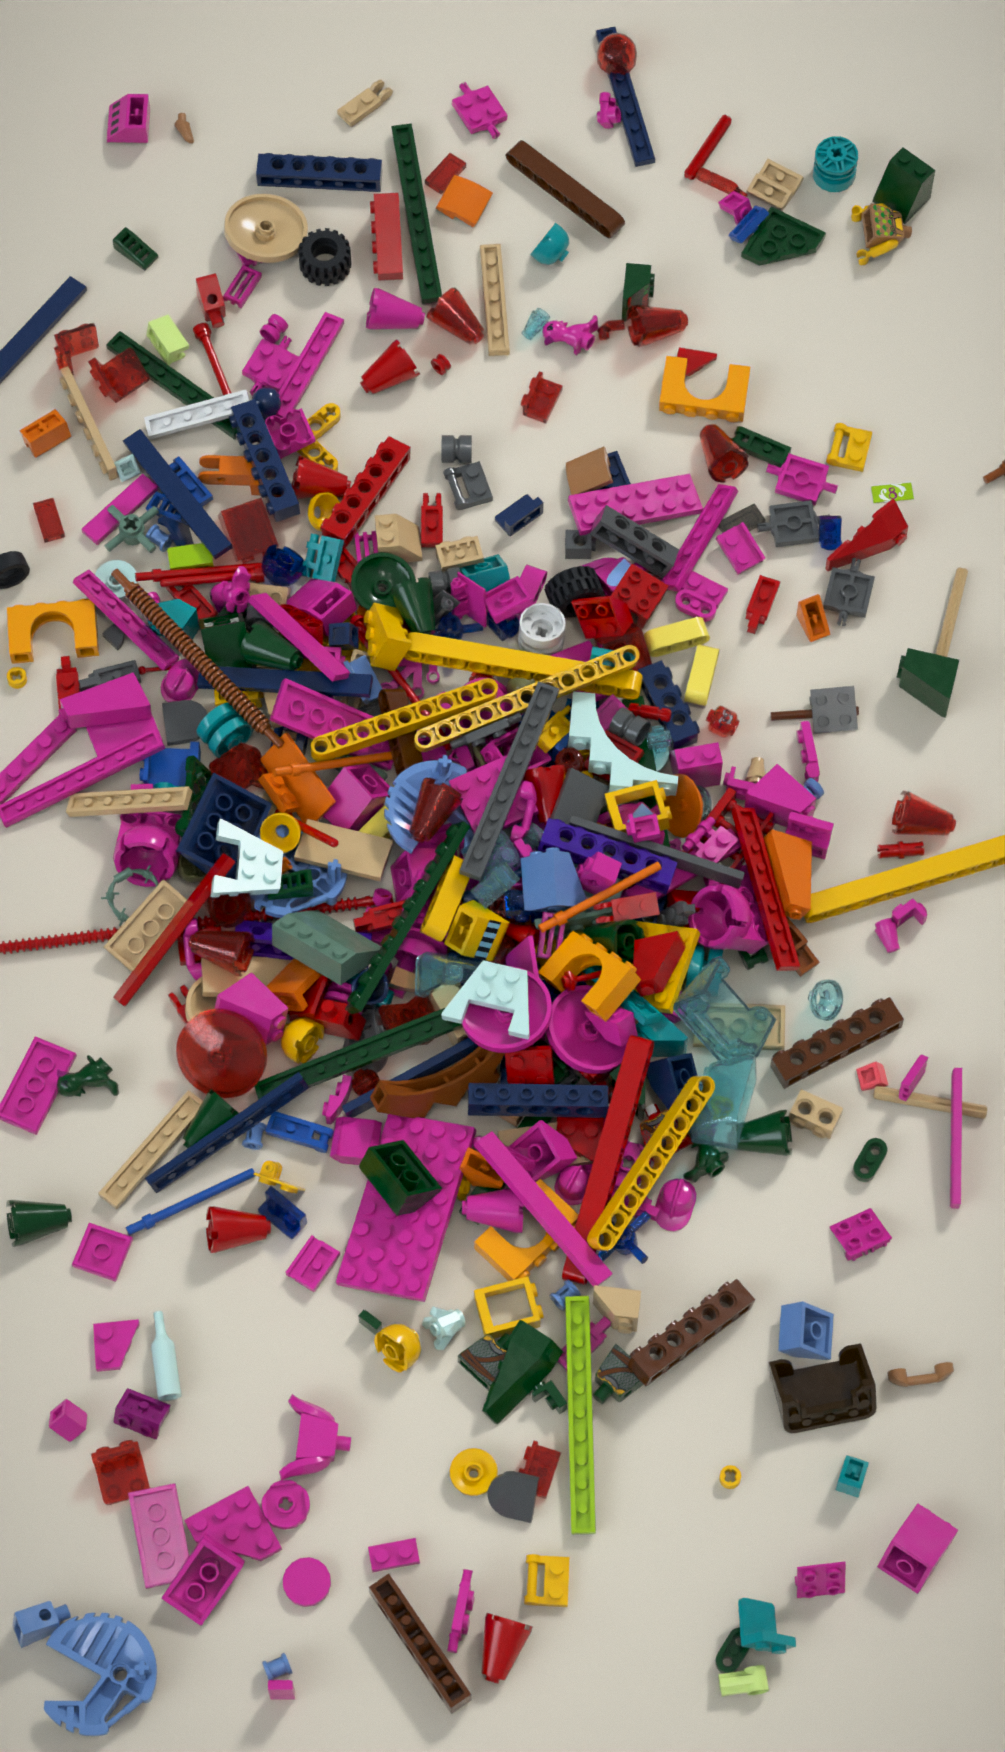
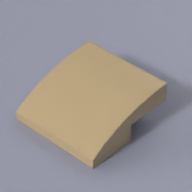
M767 158L759 174L756 173L746 191L783 210L800 187L804 177Z

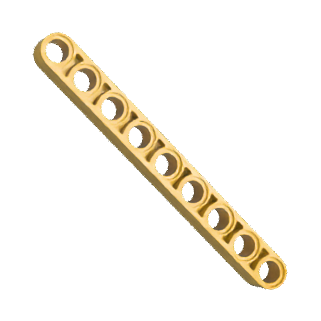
M482 679L314 738L311 743V757L316 762L332 760L430 726L496 699L498 685L493 679ZM490 689L493 693L487 695L482 690ZM469 696L472 700L466 702L462 700V697ZM448 703L452 707L444 709L441 707V704ZM422 710H427L431 714L429 716H423L420 714V712ZM406 717L410 722L402 723L399 719ZM384 724L387 725L389 729L383 731L380 730L378 727ZM359 732H366L368 736L361 738L357 734ZM345 739L347 744L339 745L336 741ZM318 746H323L327 750L325 752H318L315 749Z
M693 1076L687 1081L589 1232L587 1242L592 1249L608 1251L615 1246L713 1094L715 1083L711 1077ZM700 1081L703 1084L702 1091H700L698 1088ZM688 1100H689L690 1103H691V1107H690V1110H689V1111L687 1110V1107H686V1103H687ZM676 1119L678 1120L677 1129H675L674 1127V1121ZM663 1138L666 1140V1146L664 1149L661 1145ZM651 1157L654 1160V1165L652 1168L649 1165V1160ZM640 1176L641 1185L638 1187L637 1178ZM626 1196H628L629 1203L627 1206H625L624 1199ZM615 1215L617 1221L616 1224L613 1226L612 1217ZM601 1234L604 1236V1242L602 1245H600L599 1243V1237Z

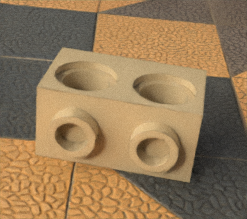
M801 1089L789 1113V1119L797 1128H806L819 1138L826 1137L831 1139L842 1116L843 1108ZM806 1108L810 1113L803 1115L798 1110ZM828 1118L831 1123L823 1124L820 1122V1119Z

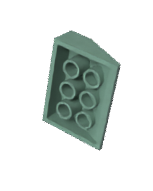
M319 910L288 913L272 924V945L339 985H342L367 967L373 955L381 949L380 945Z

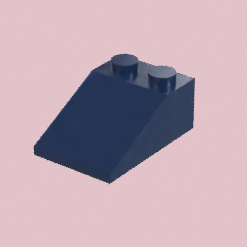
M692 1053L650 1062L646 1074L651 1088L668 1110L687 1081L693 1076H698ZM689 1100L686 1103L688 1111L691 1107V1103ZM704 1106L694 1123L709 1120L706 1106Z

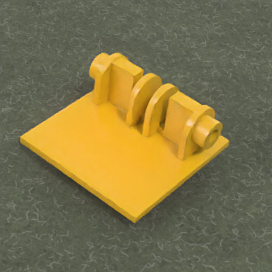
M266 1161L263 1163L260 1173L253 1174L259 1177V1182L276 1186V1183L281 1184L280 1189L297 1194L298 1190L305 1191L304 1188L279 1180L282 1172V1165L279 1162Z

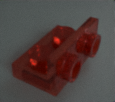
M539 371L536 378L533 377L531 379L530 391L528 395L524 394L521 406H523L524 416L546 424L561 395L563 386L543 379V372Z
M534 1440L532 1447L527 1446L523 1459L527 1460L525 1468H520L519 1472L539 1477L537 1496L546 1499L561 1452L540 1446L538 1441Z

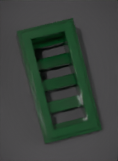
M127 227L113 239L114 249L144 271L159 257L154 250ZM145 254H148V256L142 261L141 258Z
M311 869L281 875L279 892L268 894V900L313 896ZM284 884H287V889H283Z

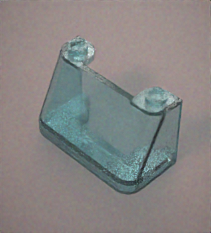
M425 952L419 955L416 959L415 996L425 998L430 995L431 990L443 984L455 985L459 982L466 983L481 962L435 952Z
M719 956L711 959L678 996L673 1005V1010L721 1064L734 1066L759 1056L777 1019L767 1008L762 1006L749 1008L723 979L728 976L730 967Z

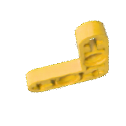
M328 403L307 419L309 426L313 423H319L321 428L316 431L312 430L316 442L297 451L301 456L325 466L326 463L330 466L332 464V469L338 471L337 459L317 439L340 421L341 412L338 405ZM327 412H330V413L335 412V416H333V415L327 416ZM312 449L320 451V454L316 457H311L308 453Z

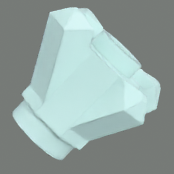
M433 1306L430 1311L432 1316L425 1317L422 1325L429 1329L433 1336H436L434 1341L435 1348L437 1350H444L456 1332L465 1326V1317L459 1309L445 1310Z

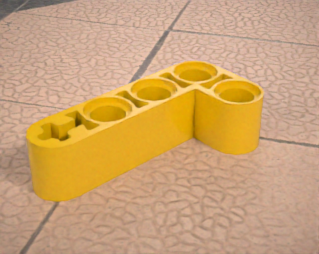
M453 855L440 877L439 884L420 928L421 933L439 942L445 938L469 881V877L459 874L464 860Z

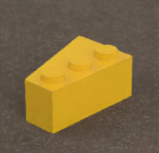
M373 603L370 610H367L364 615V623H366L367 628L365 637L368 640L367 655L370 657V666L395 671L412 645V642L406 638L408 632L407 629H403L401 626L403 625V619L398 609Z

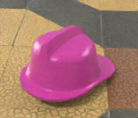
M187 659L175 662L161 683V695L167 702L191 700L198 690L199 672Z
M593 1164L568 1166L558 1175L554 1186L555 1193L568 1205L572 1206L582 1203Z
M676 1178L667 1181L662 1186L655 1207L660 1209L656 1222L661 1228L667 1231H677L688 1224L697 1195L694 1186L690 1182Z

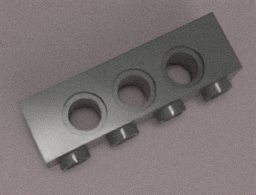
M607 505L595 518L590 535L661 578H664L674 566L679 551L678 548Z

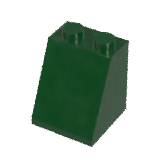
M902 147L890 159L872 202L875 204L883 203L890 209L900 212L902 222L905 225L931 198L935 169Z
M242 612L199 619L205 654L216 666L252 668V664L243 661L244 657L240 653L241 643L246 634Z
M908 648L906 656L901 655L896 678H900L899 687L941 717L946 718L959 660Z

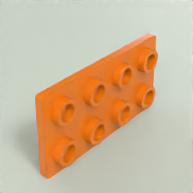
M284 733L280 737L285 742L283 746L278 749L273 745L260 759L269 773L263 774L258 781L281 813L296 812L305 824L307 819L319 821L336 801L315 771L301 773L300 776L293 777L289 775L273 776V768L288 766L289 763L296 762L300 764L309 763L289 733Z

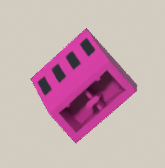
M127 94L109 105L107 142L148 143L150 122L148 94Z

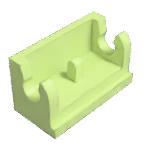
M169 315L148 322L146 335L167 365L186 356L184 351L189 349V344Z

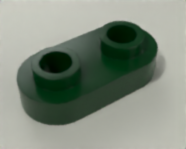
M872 1138L864 1145L853 1166V1175L857 1180L868 1182L876 1175L887 1154V1145L882 1139ZM876 1149L879 1151V1154L874 1155L871 1150ZM866 1168L868 1173L863 1174L860 1169Z
M740 1627L730 1632L716 1656L715 1665L721 1673L736 1672L750 1648L742 1647L735 1642L737 1638H740ZM730 1659L732 1664L725 1666L723 1660Z

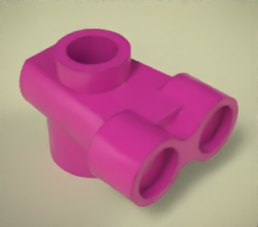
M600 93V111L597 112V121L605 129L613 128L614 123H620L621 112L619 107L616 106V99L612 98L610 93Z

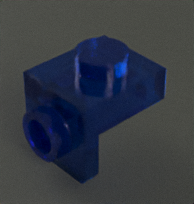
M819 516L818 535L821 548L836 550L842 544L841 516Z

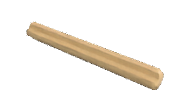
M959 567L956 570L936 651L937 655L948 656L968 570Z
M876 1086L874 1089V1099L951 1113V1099L912 1092L907 1101H903L898 1097L899 1089ZM962 1101V1115L985 1119L987 1106Z

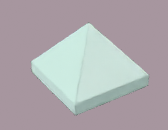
M133 454L114 462L121 482L141 473Z

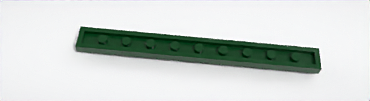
M412 123L391 126L421 302L422 304L443 301Z
M462 821L452 824L447 829V837L444 842L437 846L434 859L425 866L423 878L419 879L414 885V893L404 902L402 906L404 910L401 915L397 916L392 922L391 926L393 928L391 932L382 939L380 943L381 949L373 955L369 962L371 966L359 978L358 983L360 984L358 988L349 995L347 999L349 1003L345 1008L349 1013L362 1012L469 830L470 825Z
M445 1008L253 1083L258 1100L298 1072L310 1088L460 1029L462 1024L443 1020L441 1014Z

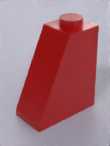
M678 931L634 940L633 966L636 967L637 971L635 973L641 979L635 988L640 997L663 992L686 948V944Z

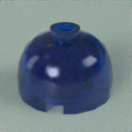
M275 544L269 546L261 561L262 572L272 585L290 586L296 583L306 569V565L303 566L302 564L304 559L289 547L284 546L283 549H280Z

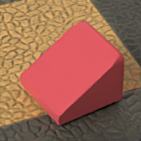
M876 1061L856 1069L862 1091L875 1089L876 1086L885 1087L888 1085L884 1066Z

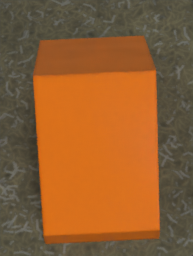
M817 594L799 601L796 616L809 641L813 642L830 635L820 595Z
M469 1147L466 1149L459 1169L472 1186L500 1189L504 1183L503 1179L481 1153Z

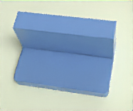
M363 655L350 663L348 660L343 662L350 673L372 674L373 676L370 698L361 697L362 701L368 704L378 699V694L383 688L372 666H370L367 656Z

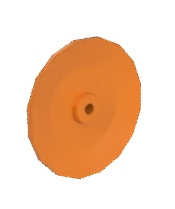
M677 773L674 774L678 776L676 796H666V800L663 802L665 807L669 806L672 819L669 820L670 829L668 830L674 836L686 838L690 833L693 834L698 829L697 826L700 824L703 814V801L694 781L687 775Z

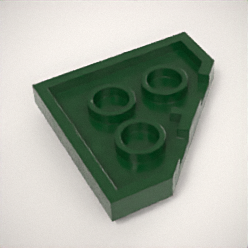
M771 206L768 211L769 215L759 224L758 229L741 252V257L760 266L816 253L826 237V232Z

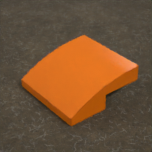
M454 175L439 200L436 209L451 219L456 216L469 226L474 227L493 192L471 180Z

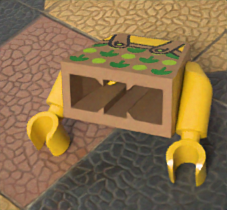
M871 203L865 206L864 209L859 205H855L851 209L852 221L859 222L862 220L866 248L870 249L869 251L865 249L858 250L857 258L865 256L858 260L859 265H866L869 257L875 258L897 248L904 238L909 239L911 237L912 227L903 225L901 213L890 209L883 203Z

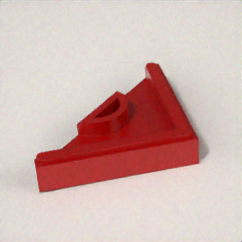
M679 347L677 357L687 358L685 376L687 377L699 371L713 360H716L717 354Z

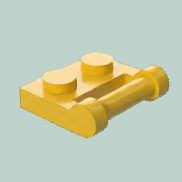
M836 423L831 452L827 455L826 459L827 464L863 472L872 438V431L848 427L844 423ZM847 436L849 441L845 457L842 458L838 455L842 438Z
M526 1555L528 1578L527 1595L524 1596L525 1605L568 1607L570 1557ZM538 1565H545L544 1597L536 1596Z

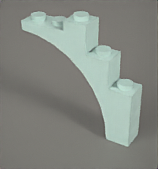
M573 691L568 748L590 750L588 772L598 775L610 774L609 792L657 780L659 788H664L666 796H676L678 776L659 773L629 759L616 748L604 732L596 711L595 693Z

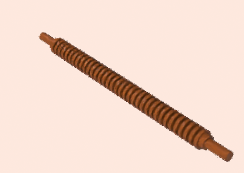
M115 569L111 575L124 587L126 597L190 661V664L209 681L213 688L232 705L237 713L257 733L265 734L278 749L281 748L285 742L271 729L270 720L262 714L253 702L239 690L201 648L178 627L177 623L163 611L139 584L130 582L119 569Z

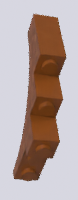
M478 1046L477 1049L461 1061L432 1075L413 1080H380L370 1099L379 1113L414 1119L416 1117L425 1118L431 1110L433 1103L457 1107L461 1098L465 1095L469 1083H497L500 1074L496 1068L505 1053L492 1052Z

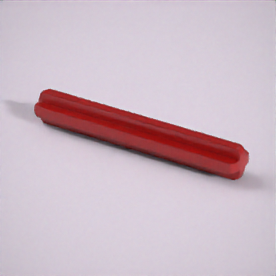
M727 115L721 116L684 171L686 178L693 180L730 126L731 117Z

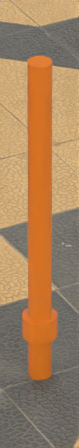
M391 751L305 764L296 762L289 763L288 766L273 768L272 773L274 777L284 775L293 777L300 776L301 773L389 761L393 760Z
M657 861L565 911H558L553 914L552 918L538 925L540 931L543 933L557 925L560 927L573 916L662 870L661 865Z

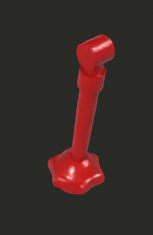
M602 970L580 976H575L571 971L564 972V975L561 976L562 986L568 992L573 991L577 982L599 978Z

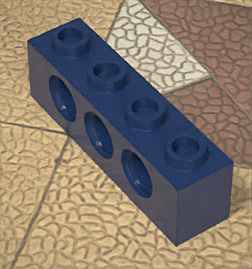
M661 660L638 669V672L643 676L641 688L650 706L659 707V709L667 708L672 712L669 722L658 719L671 749H681L697 743L698 734L700 733L699 726L696 721H692L690 708L687 703H683L681 690L677 684L674 685L670 668L668 666L665 667ZM663 685L665 688L658 689L656 686ZM672 703L674 706L667 707L665 704ZM680 721L683 725H676L674 722Z

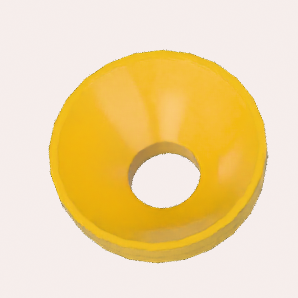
M319 493L309 503L308 518L311 525L318 531H322L320 529L321 524L325 518L331 516L335 504L340 503L337 497L331 493ZM317 506L320 509L319 518H316L314 515V510Z
M279 812L268 816L264 820L260 828L261 840L282 850L283 853H287L293 850L299 843L301 829L298 821L293 816ZM278 825H286L289 829V834L285 837L279 836L276 831Z

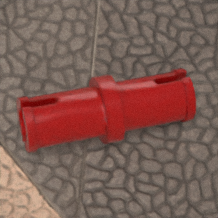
M898 841L897 844H879L877 846V852H880L878 858L898 857L899 859H904L905 856H923V841L913 843Z

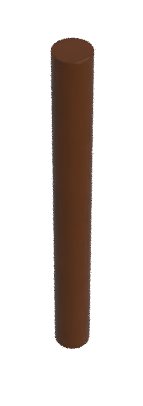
M856 706V713H857V715H859V707H858V706ZM812 709L770 712L771 721L813 718Z

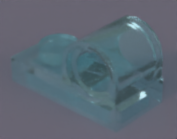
M501 861L470 892L486 909L517 883L520 878L505 861Z

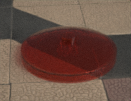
M211 1009L197 1014L184 1026L177 1040L176 1056L183 1075L195 1088L205 1094L212 1089L221 1098H233L243 1095L258 1083L266 1069L267 1048L261 1033L247 1018L230 1010Z

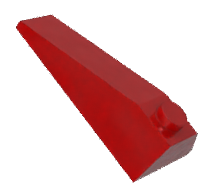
M894 499L890 500L872 515L873 520L868 526H860L852 541L846 540L827 558L825 567L827 571H831L832 567L840 568L851 564L853 558H856V561L857 559L862 560L890 550L894 546H899L905 542L908 525Z

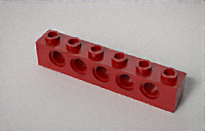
M390 436L378 445L374 457H370L367 460L363 472H359L355 477L352 487H348L345 490L342 501L335 504L331 516L325 518L320 527L322 536L344 540L342 549L345 550L409 462L410 446Z

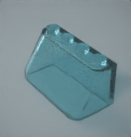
M747 1053L712 1062L709 1067H705L703 1076H709L714 1080L715 1090L688 1131L691 1133V1141L693 1143L737 1150L757 1081L756 1055ZM700 1084L699 1090L702 1091L703 1084Z

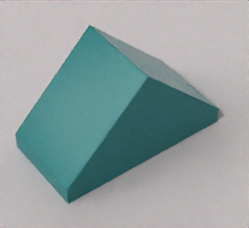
M846 1455L836 1491L858 1498L869 1462Z

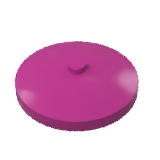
M527 971L529 1040L508 1034L514 1013L471 1003L468 1005L462 1023L467 1036L478 1046L498 1053L516 1052L534 1044L546 1032L552 1018L551 997L542 980L535 974Z
M580 985L576 986L573 991H563L552 1002V1018L546 1030L547 1038L554 1052L570 1067L585 1073H606L614 1070L622 1063L627 1044L622 1047L606 1041L586 1016L585 1010L588 1008L581 1001L593 986Z

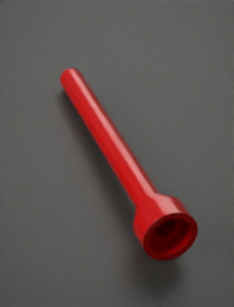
M197 324L193 328L196 339L203 343L223 396L231 394L210 341L211 329L209 324Z
M263 565L254 566V568H250V571H247L251 574V581H255V583L265 582ZM235 572L166 578L160 581L161 587H174L232 581Z
M296 819L300 825L301 832L333 848L339 845L337 839Z

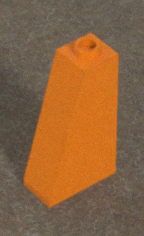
M772 829L763 839L785 915L791 919L801 920L811 910L812 841Z

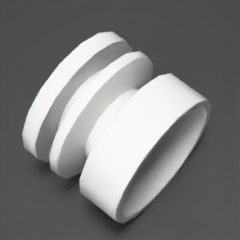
M546 603L533 604L526 608L521 614L519 622L518 644L520 650L549 656L562 651L566 624L562 612L555 606Z

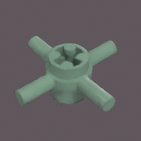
M114 505L108 508L107 511L120 523L119 534L104 545L109 552L123 541L132 546L141 543L150 553L155 551L156 546L144 535V524L159 513L155 506L140 517L134 514L124 516Z

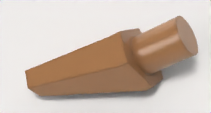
M179 113L178 120H176L174 125L186 142L194 143L190 123L186 121V114Z

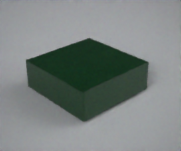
M363 1309L358 1315L359 1323L376 1335L382 1330V1322Z

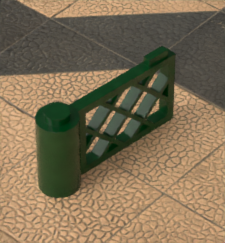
M194 755L186 758L185 787L189 786L192 790L188 810H183V817L175 825V831L181 838L212 775V772Z

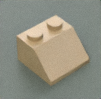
M396 513L374 515L378 553H391L399 556L406 562L423 561L418 525Z
M594 1285L593 1305L603 1317L605 1316L611 1322V1327L623 1334L637 1332L641 1291Z

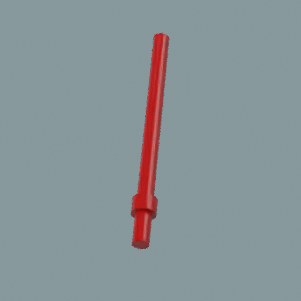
M260 562L163 571L161 569H152L151 572L135 573V581L153 580V582H160L166 578L235 572L239 566H243L247 571H250V568H254V566L263 565L265 571V564Z

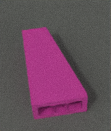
M134 672L60 699L61 709H58L62 722L66 721L70 729L152 718L151 705Z

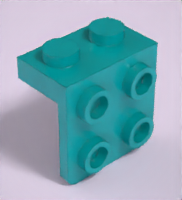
M749 1598L738 1600L742 1647L752 1648L756 1651L772 1652V1654H784L787 1652V1649L796 1647L795 1637L777 1634L775 1607L772 1603Z

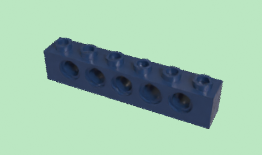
M258 153L257 186L381 192L382 160L375 158L360 159L354 157L340 158L334 156L320 157L313 155Z
M253 399L232 406V415L229 416L232 428H237L238 433H236L238 443L240 446L244 445L245 447L243 453L246 462H251L252 464L251 473L254 480H258L260 483L258 489L261 497H265L268 502L265 503L269 516L273 515L275 522H279L299 515V502L256 400Z
M469 1083L468 1116L606 1118L608 1112V1085Z

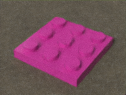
M507 755L449 780V785L473 834L476 832ZM523 780L502 830L523 821L527 804L526 799L520 798ZM536 805L533 816L539 814Z

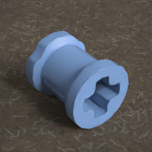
M154 524L148 530L146 537L157 545L160 551L165 552L173 543L169 537L171 534H166L159 529L160 527L157 524Z
M259 1122L249 1129L242 1145L245 1148L260 1150L263 1147L261 1140L263 1131L266 1130V1125Z
M566 1280L564 1282L565 1285L556 1293L550 1294L554 1304L563 1311L566 1309L565 1297L581 1296L578 1288L569 1280Z
M282 1653L281 1657L272 1661L262 1662L268 1680H273L286 1673L292 1674L285 1653Z

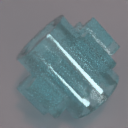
M662 725L652 726V731L646 733L647 746L649 749H654L656 754L665 753L666 748L672 745L670 731L664 730Z

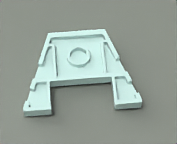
M219 819L216 840L238 845L236 880L214 875L211 897H219L224 894L238 896L240 893H250V895L278 893L281 886L283 851L231 823Z
M483 960L441 1014L442 1019L462 1024L469 1003L514 1013L508 1034L529 1040L527 970Z

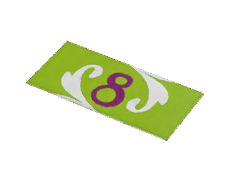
M911 482L871 486L874 503L889 502L892 499L895 501L914 499Z

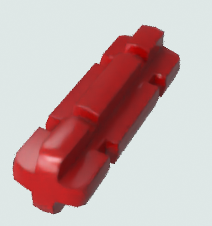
M630 703L628 708L635 717L640 715L642 718L653 720L660 718L661 721L669 722L672 715L670 709H659V707L649 705L639 706V704Z

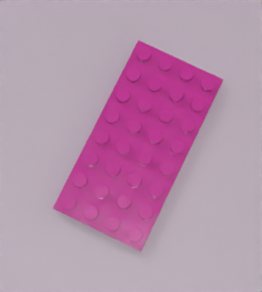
M388 1114L379 1145L404 1140L439 1183L442 1190L415 1212L397 1216L371 1182L367 1180L336 1279L338 1286L425 1302L464 1175L459 1167L468 1147L472 1148L477 1132L475 1127L420 1117L414 1119Z

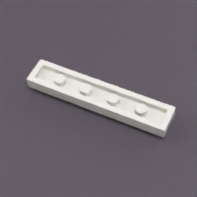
M242 390L144 417L148 437L151 440L227 419L232 415V406L250 401L247 390Z

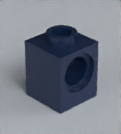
M350 622L329 624V646L341 647V650L358 649L359 628Z

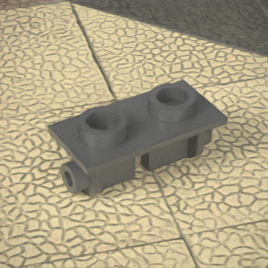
M442 590L433 598L435 626L460 604L457 599L445 590Z
M372 1004L370 1008L366 1007L363 1009L362 1016L366 1019L364 1029H367L364 1030L365 1039L388 1030L384 1025L386 1016L382 1007Z

